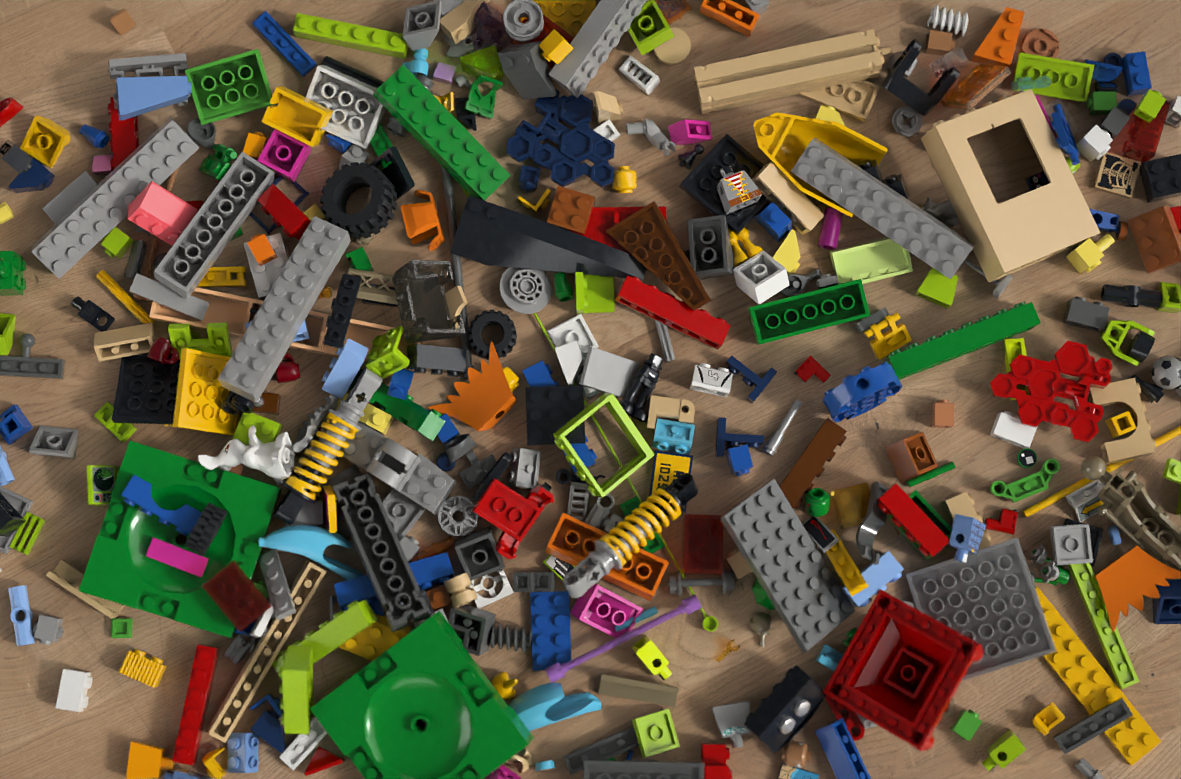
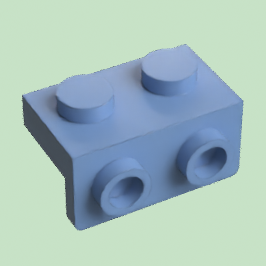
M232 732L227 740V773L258 772L259 736L254 732Z

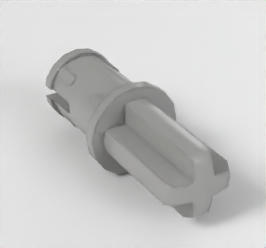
M1082 758L1076 763V768L1088 779H1105L1099 773L1100 771L1098 769L1095 770L1085 759Z

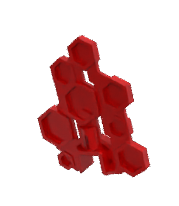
M1067 341L1054 354L1055 360L1052 359L1050 362L1019 354L1009 364L1010 372L1007 374L999 373L989 383L993 396L1004 399L1008 397L1016 399L1019 407L1017 412L1022 425L1036 428L1044 421L1061 427H1069L1074 440L1088 443L1099 432L1097 423L1102 419L1104 413L1102 405L1086 402L1089 388L1092 386L1104 389L1111 382L1109 372L1113 367L1110 359L1101 357L1096 362L1095 358L1089 355L1085 344ZM1060 373L1079 377L1080 379L1075 381L1062 378ZM1016 385L1027 386L1029 395H1026L1024 390L1017 389ZM1056 397L1072 400L1075 410L1070 409L1068 404L1053 400Z

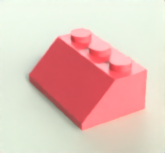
M151 181L128 205V220L173 246L199 210Z

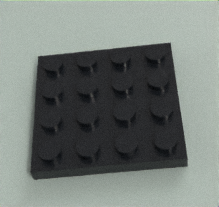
M726 134L681 182L679 187L713 216L725 215L727 227L738 235L769 200L762 194L758 202L726 215L717 190V185L723 178L720 170L726 166H730L734 174L743 170L752 180L764 166L763 163Z
M148 353L122 357L112 414L113 423L173 425L181 359L175 364H163L147 356Z

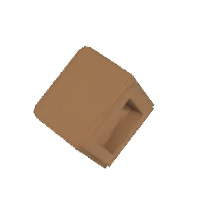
M122 9L109 19L120 35L125 34L136 26L125 9Z

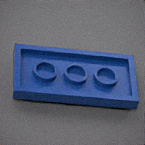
M568 591L530 592L533 671L545 670L558 662L559 664L570 662L571 635Z

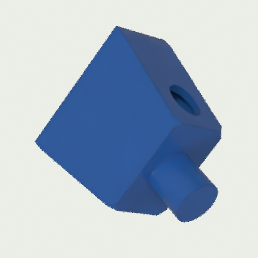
M773 202L765 205L753 217L778 243L792 230V221Z

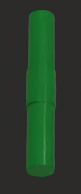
M951 461L911 478L906 482L910 488L955 469V465Z

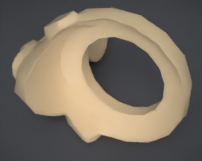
M525 748L522 751L523 757L514 755L506 763L510 764V767H517L518 773H524L532 765L530 752Z

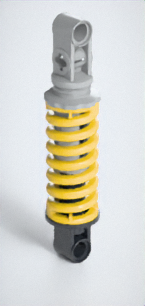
M365 368L346 400L340 401V406L337 410H329L328 420L321 424L325 431H317L316 437L319 440H311L310 445L313 449H306L304 451L310 460L305 458L299 459V463L305 468L294 467L293 471L299 477L295 475L289 476L283 483L288 492L276 507L273 516L288 525H292L306 501L316 502V494L314 492L319 493L322 490L321 486L316 482L322 484L327 482V478L322 473L332 474L333 470L329 466L338 465V460L335 457H343L344 452L341 450V447H349L346 439H354L356 432L361 430L358 420L364 416L362 411L374 392L381 385L383 378ZM357 393L361 394V396L363 397L362 400H359L356 397Z
M684 473L678 476L667 488L665 486L657 487L656 491L647 498L646 502H642L639 508H635L632 514L627 515L624 521H620L616 528H612L609 531V534H605L602 538L596 540V550L594 552L591 551L584 560L579 562L574 569L563 577V583L570 597H581L604 575H607L612 568L620 570L627 563L624 559L630 560L632 558L631 552L637 554L639 546L645 547L647 545L646 539L653 540L654 533L659 534L662 532L661 526H669L668 519L674 521L679 516H682L684 514L683 506L698 494L693 476L689 473Z

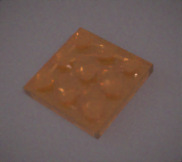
M978 64L972 68V72L968 76L958 81V85L954 89L948 90L940 102L944 107L971 110L1012 72L1007 66Z

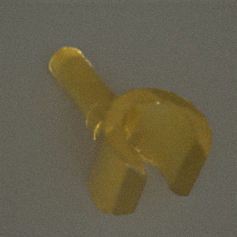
M324 286L317 299L330 298L332 296V288Z
M734 640L729 641L725 651L716 660L718 662L722 661L728 654L737 651L740 645L736 649H732L731 643Z

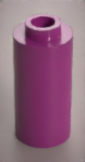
M830 206L825 208L818 247L836 250L843 213Z

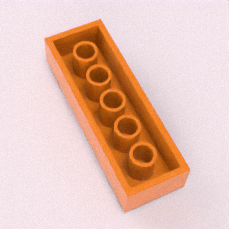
M562 513L545 553L576 567L591 551L594 552L596 550L595 541L608 533ZM639 548L637 554L631 552L632 558L630 560L624 559L627 563L620 570L612 568L607 575L601 578L651 602L669 561Z

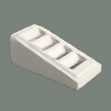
M631 55L618 69L648 95L660 83V79L655 73ZM634 64L635 66L628 72L627 70ZM638 69H640L638 74L634 77L633 75L637 72ZM644 74H646V76L643 78V80L640 81V79L642 78V76H643Z

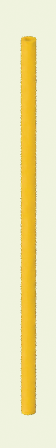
M1181 425L1154 439L1156 447L1180 435ZM1134 459L1108 464L1106 471L1110 473ZM1084 477L1027 508L1022 513L1027 518L1094 480Z

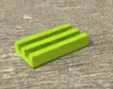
M26 512L24 516L26 522L18 528L9 547L29 555L46 520ZM32 518L31 521H30V523H29V525H28V527H27V529H26V531H25V533H24V535H23V537H22V539H21V541H20V543H19V545L17 546V544H18V542H19V540H20V538H21V536H22V534H23V532H24V530H25V528H26V526H27V524H28V522H29V519ZM36 520L39 521L26 548L23 549Z

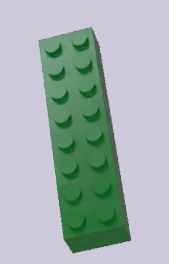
M404 65L375 91L373 96L470 196L485 201L511 176Z
M1023 301L1014 305L1009 311L1008 308L997 311L996 314L992 315L993 317L986 315L979 318L975 324H972V321L963 324L957 328V331L954 328L947 330L939 338L936 335L929 337L921 345L918 342L907 346L903 352L900 349L895 350L887 355V359L884 362L893 367L898 379L901 380L1031 330L1041 324L1033 303L1026 304Z

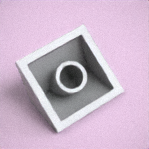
M40 425L29 453L39 456L75 459L78 429Z

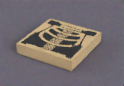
M1106 152L1101 158L1093 188L1130 199L1141 162Z

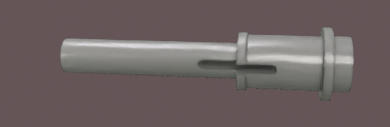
M797 399L794 401L777 431L774 430L767 444L763 445V451L768 455L773 456V454L777 453L776 449L785 437L783 435L802 405L801 401Z

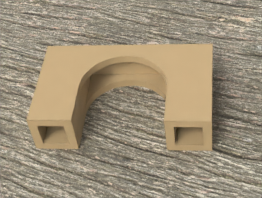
M1135 378L1109 383L1104 389L1089 388L1087 397L1089 403L1102 405V407L1117 405L1125 408L1130 412L1137 428L1125 439L1106 442L1100 446L1105 465L1149 456L1155 452V440L1151 438L1149 432L1151 425L1149 420H1146L1144 414L1146 412L1145 403L1140 399L1141 388L1139 383H1136Z

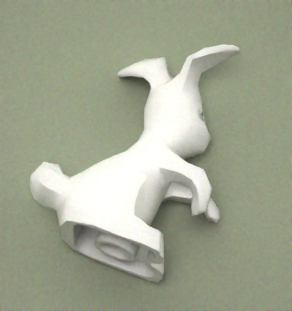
M251 426L248 430V446L238 439H231L218 456L198 455V460L201 465L209 470L219 467L222 470L229 471L231 467L242 463L249 468L257 469L272 477L277 485H283L292 473L294 451L292 450V443L287 432L279 434L276 441L263 444L255 435L256 427Z

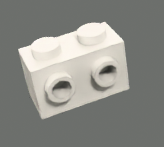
M1095 125L1076 145L1078 151L1092 162L1095 158L1099 160L1111 148L1109 144L1113 139L1106 130Z

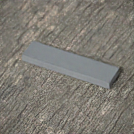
M136 273L129 290L131 293L200 321L203 320L209 306V302L192 295L186 299L166 285Z

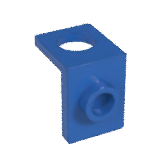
M329 134L326 135L328 146L342 154L352 144L336 135L333 137Z
M272 693L266 695L250 707V710H254L268 700L280 718L282 713H284V710L280 708L281 700L278 697L275 698Z

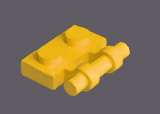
M897 312L885 316L884 320L877 324H872L868 330L864 331L867 338L872 335L875 336V339L869 343L879 360L912 341L903 323L896 326L895 322L900 319ZM889 326L890 330L881 334V330Z

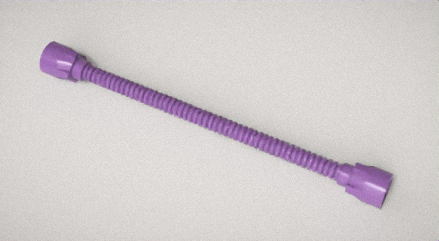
M693 594L681 601L682 604L678 605L677 609H672L668 613L666 612V614L657 617V619H652L650 622L648 621V623L646 622V624L637 627V629H632L630 632L628 631V633L619 636V638L612 639V641H608V643L599 646V648L590 650V652L581 655V657L579 656V658L577 657L570 662L562 664L558 662L546 668L545 671L551 683L565 677L564 673L574 668V666L576 667V665L578 666L592 659V657H596L605 652V650L608 651L610 648H614V646L623 643V641L626 642L630 638H634L641 634V632L652 629V627L661 624V622L664 623L679 614L687 613L688 615L701 609L702 607L697 596Z

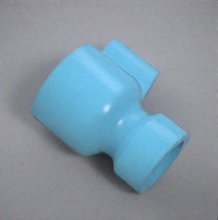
M425 48L414 50V60L404 62L402 65L414 76L417 74L428 76L429 64L426 62V59L428 58L429 51Z

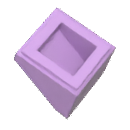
M438 62L433 74V80L452 85L457 67Z

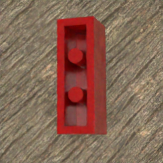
M272 184L257 199L262 205L260 209L268 216L271 214L273 216L271 220L279 227L282 225L284 227L282 231L289 238L294 236L300 241L311 220L278 187Z

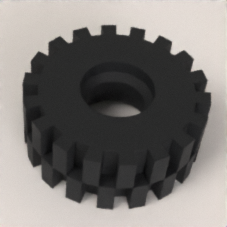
M209 502L197 520L187 540L186 547L204 555L217 535L227 515V511Z

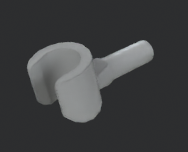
M464 74L455 78L459 87L465 84L469 90L471 89L472 85Z

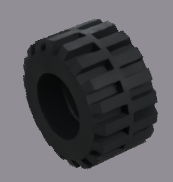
M485 310L481 315L477 314L474 321L472 320L470 323V328H468V338L471 347L475 353L479 354L482 358H487V360H489L490 345L485 344L481 338V333L485 327L497 325L504 332L503 340L499 344L494 345L498 358L506 357V354L511 353L513 346L516 344L517 334L514 323L502 311L490 310L486 312Z

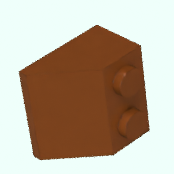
M923 432L885 447L888 458L891 460L900 482L938 467Z

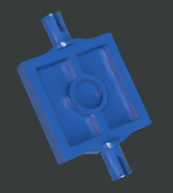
M1054 105L1053 109L1055 112L1051 114L1053 121L1050 123L1054 132L1057 131V144L1060 149L1063 148L1065 154L1070 156L1072 165H1077L1080 163L1078 158L1080 154L1070 124L1066 120L1065 114H1063L1061 105Z

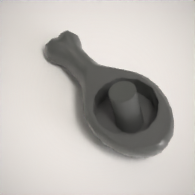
M815 268L806 275L789 274V286L781 290L780 293L788 297L798 295L803 291L808 281L819 279L822 276L820 269Z

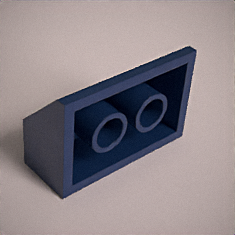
M1166 580L1170 586L1155 584L1160 598H1152L1154 624H1181V580Z

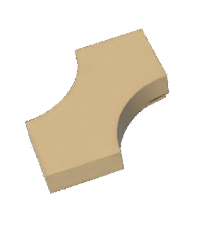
M458 285L443 294L444 309L436 320L443 338L450 336L460 329L459 316L463 307L468 303L461 286Z

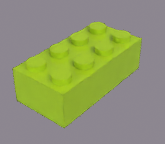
M288 646L287 653H283L282 665L279 668V678L283 680L280 683V694H283L280 708L284 709V713L281 716V725H284L285 733L309 734L313 717L310 708L314 706L312 647Z

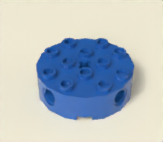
M884 362L874 368L867 366L861 369L860 374L854 377L849 375L843 378L842 384L824 393L825 397L822 401L826 405L832 420L836 423L841 422L845 418L847 420L852 419L887 401L886 397L895 395L903 386L893 367Z

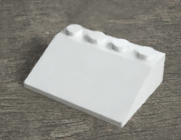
M319 65L317 67L306 98L333 111L327 127L322 128L325 131L367 149L386 112V108L373 96L377 88L328 66Z

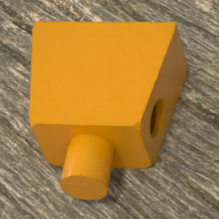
M132 741L130 743L126 779L162 777L163 769L173 770L175 762H172V758L164 757V748L140 741Z

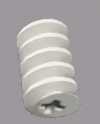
M935 5L929 15L927 27L930 23H933V29L940 25V31L947 27V32L950 33L954 29L955 35H957L959 31H962V37H964L969 21L968 13H964L961 17L960 11L953 15V9L950 8L946 13V7H942L939 11V5Z

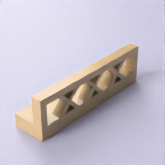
M64 560L59 562L54 571H49L46 575L109 618H117L125 606L80 592L79 588L84 573Z

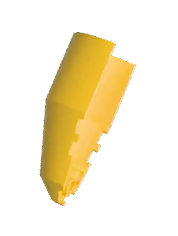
M774 113L756 120L753 124L758 147L801 192L851 218L853 213L799 178L791 170L814 138H817L856 165H860L865 160H876L879 166L888 151V148L834 121Z

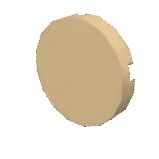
M675 27L671 28L675 37L654 48L656 57L667 65L684 62L691 50V41L688 35L683 30Z

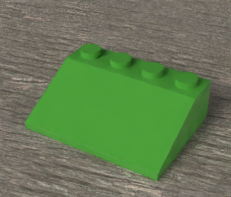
M259 49L185 70L188 82H191L192 96L201 125L274 105L269 103L273 94Z

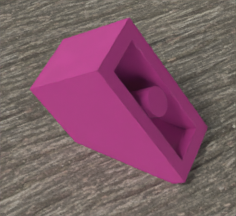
M684 119L668 126L671 142L675 143V145H688L713 140L710 121Z

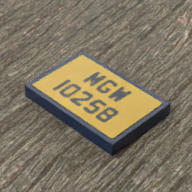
M655 450L649 496L653 495L652 493L659 486L667 488L681 474H691L693 456ZM687 503L683 506L684 513H686Z

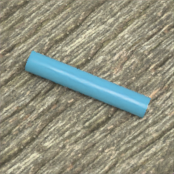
M654 606L641 612L634 622L638 623L657 614L656 607ZM634 616L626 620L622 625H615L616 631L628 628L633 622Z

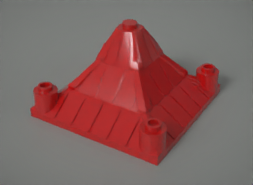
M880 589L823 693L919 751H927L934 745L932 733L966 674L968 667L972 662H977L982 658L983 648L981 644Z

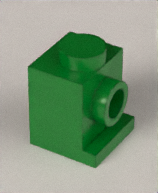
M363 247L345 254L348 261H353L349 263L352 269L374 271Z

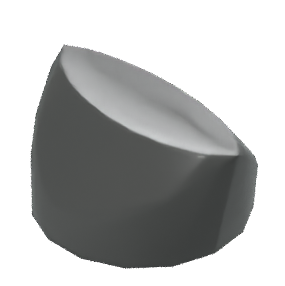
M200 118L192 120L186 130L188 135L196 143L212 149L216 139L215 125L213 123L201 125Z
M468 433L449 441L444 446L449 462L453 463L474 448L476 443Z

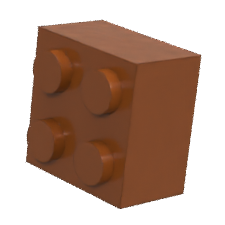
M557 186L547 223L585 234L596 197Z

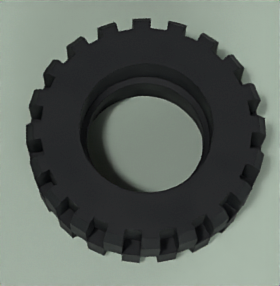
M352 162L351 166L347 164L341 166V170L338 171L336 169L333 172L334 175L331 178L328 177L325 181L327 184L323 186L321 191L323 196L320 197V203L323 205L321 206V211L325 215L324 218L327 222L348 231L349 236L354 239H361V235L364 238H369L372 233L378 234L381 232L380 229L382 227L386 228L388 225L387 221L389 219L392 220L394 216L392 212L397 207V203L394 201L397 199V194L394 191L393 184L380 170L373 165L370 166L368 163L362 162L359 164L358 162ZM371 187V198L368 205L358 213L347 214L346 204L351 194L359 188Z

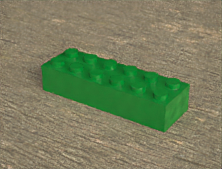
M861 279L747 308L756 345L870 316Z

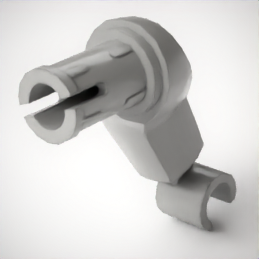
M644 118L642 122L626 123L627 135L643 133L652 145L660 151L664 150V155L668 156L670 150L675 152V143L669 141L651 119Z

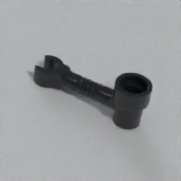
M560 469L555 475L556 482L561 485H565L568 482L586 483L578 475H571L567 469ZM561 474L566 478L564 481L559 478ZM598 475L597 477L593 476V478L597 482L598 478H605V476Z

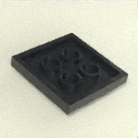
M583 385L525 387L527 446L556 445V439L553 434L584 410ZM585 420L565 436L570 444H586Z

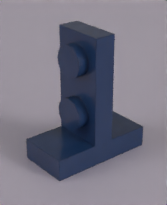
M732 355L726 362V365H728L727 369L734 375L738 373L743 377L742 381L750 387L752 385L755 386L754 390L747 397V400L752 404L777 373L771 367L761 379Z
M718 417L715 457H724L725 443L732 447L747 444L749 448H759V445L764 443V435L725 433L726 418Z

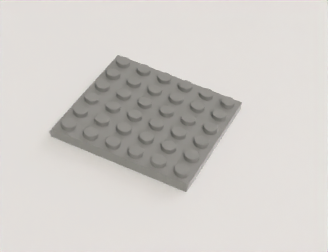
M1018 538L978 550L977 554L969 553L966 563L951 559L906 574L917 610L982 645V658L977 662L971 663L962 681L1057 652Z

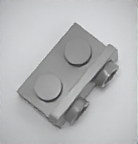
M513 448L510 453L512 456L510 471L507 474L508 486L534 489L537 487L541 451Z

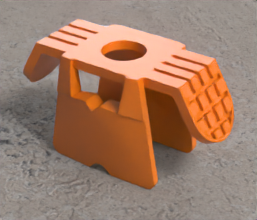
M415 190L414 195L431 202L406 204L400 207L407 236L411 239L412 244H417L437 235L428 245V250L434 251L445 241L436 202L432 193Z

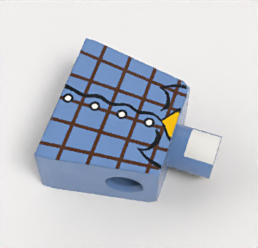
M955 514L950 539V546L957 549L954 560L966 563L968 553L977 554L985 531V524L975 518Z

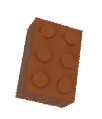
M1161 206L1127 220L1147 273H1155L1181 263V236L1169 206Z

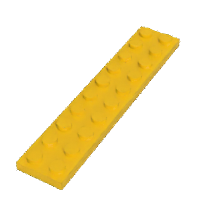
M1035 587L1057 652L1044 655L1043 658L1089 715L1120 697L1123 698L1133 715L1103 733L1127 763L1132 766L1162 741L1038 587Z

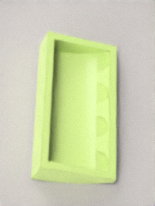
M888 237L829 251L838 285L861 279L862 284L913 272L909 251Z

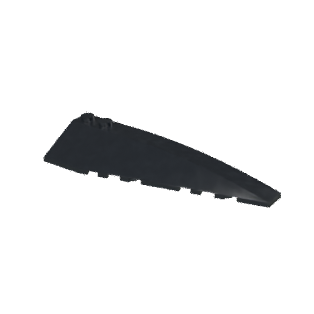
M470 195L465 204L450 251L452 254L486 266H502L506 268L514 267L570 274L583 272V275L609 276L625 279L628 275L630 277L635 276L640 280H643L647 270L631 254Z

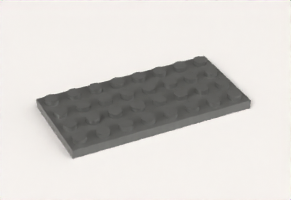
M775 479L767 482L720 517L802 652L812 648L855 612L854 607L841 590V586Z

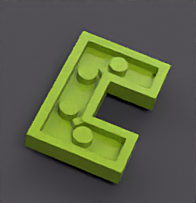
M227 322L208 323L207 332L209 338L192 339L189 323L169 324L168 331L171 345L178 350L179 359H181L182 348L231 357L233 354Z

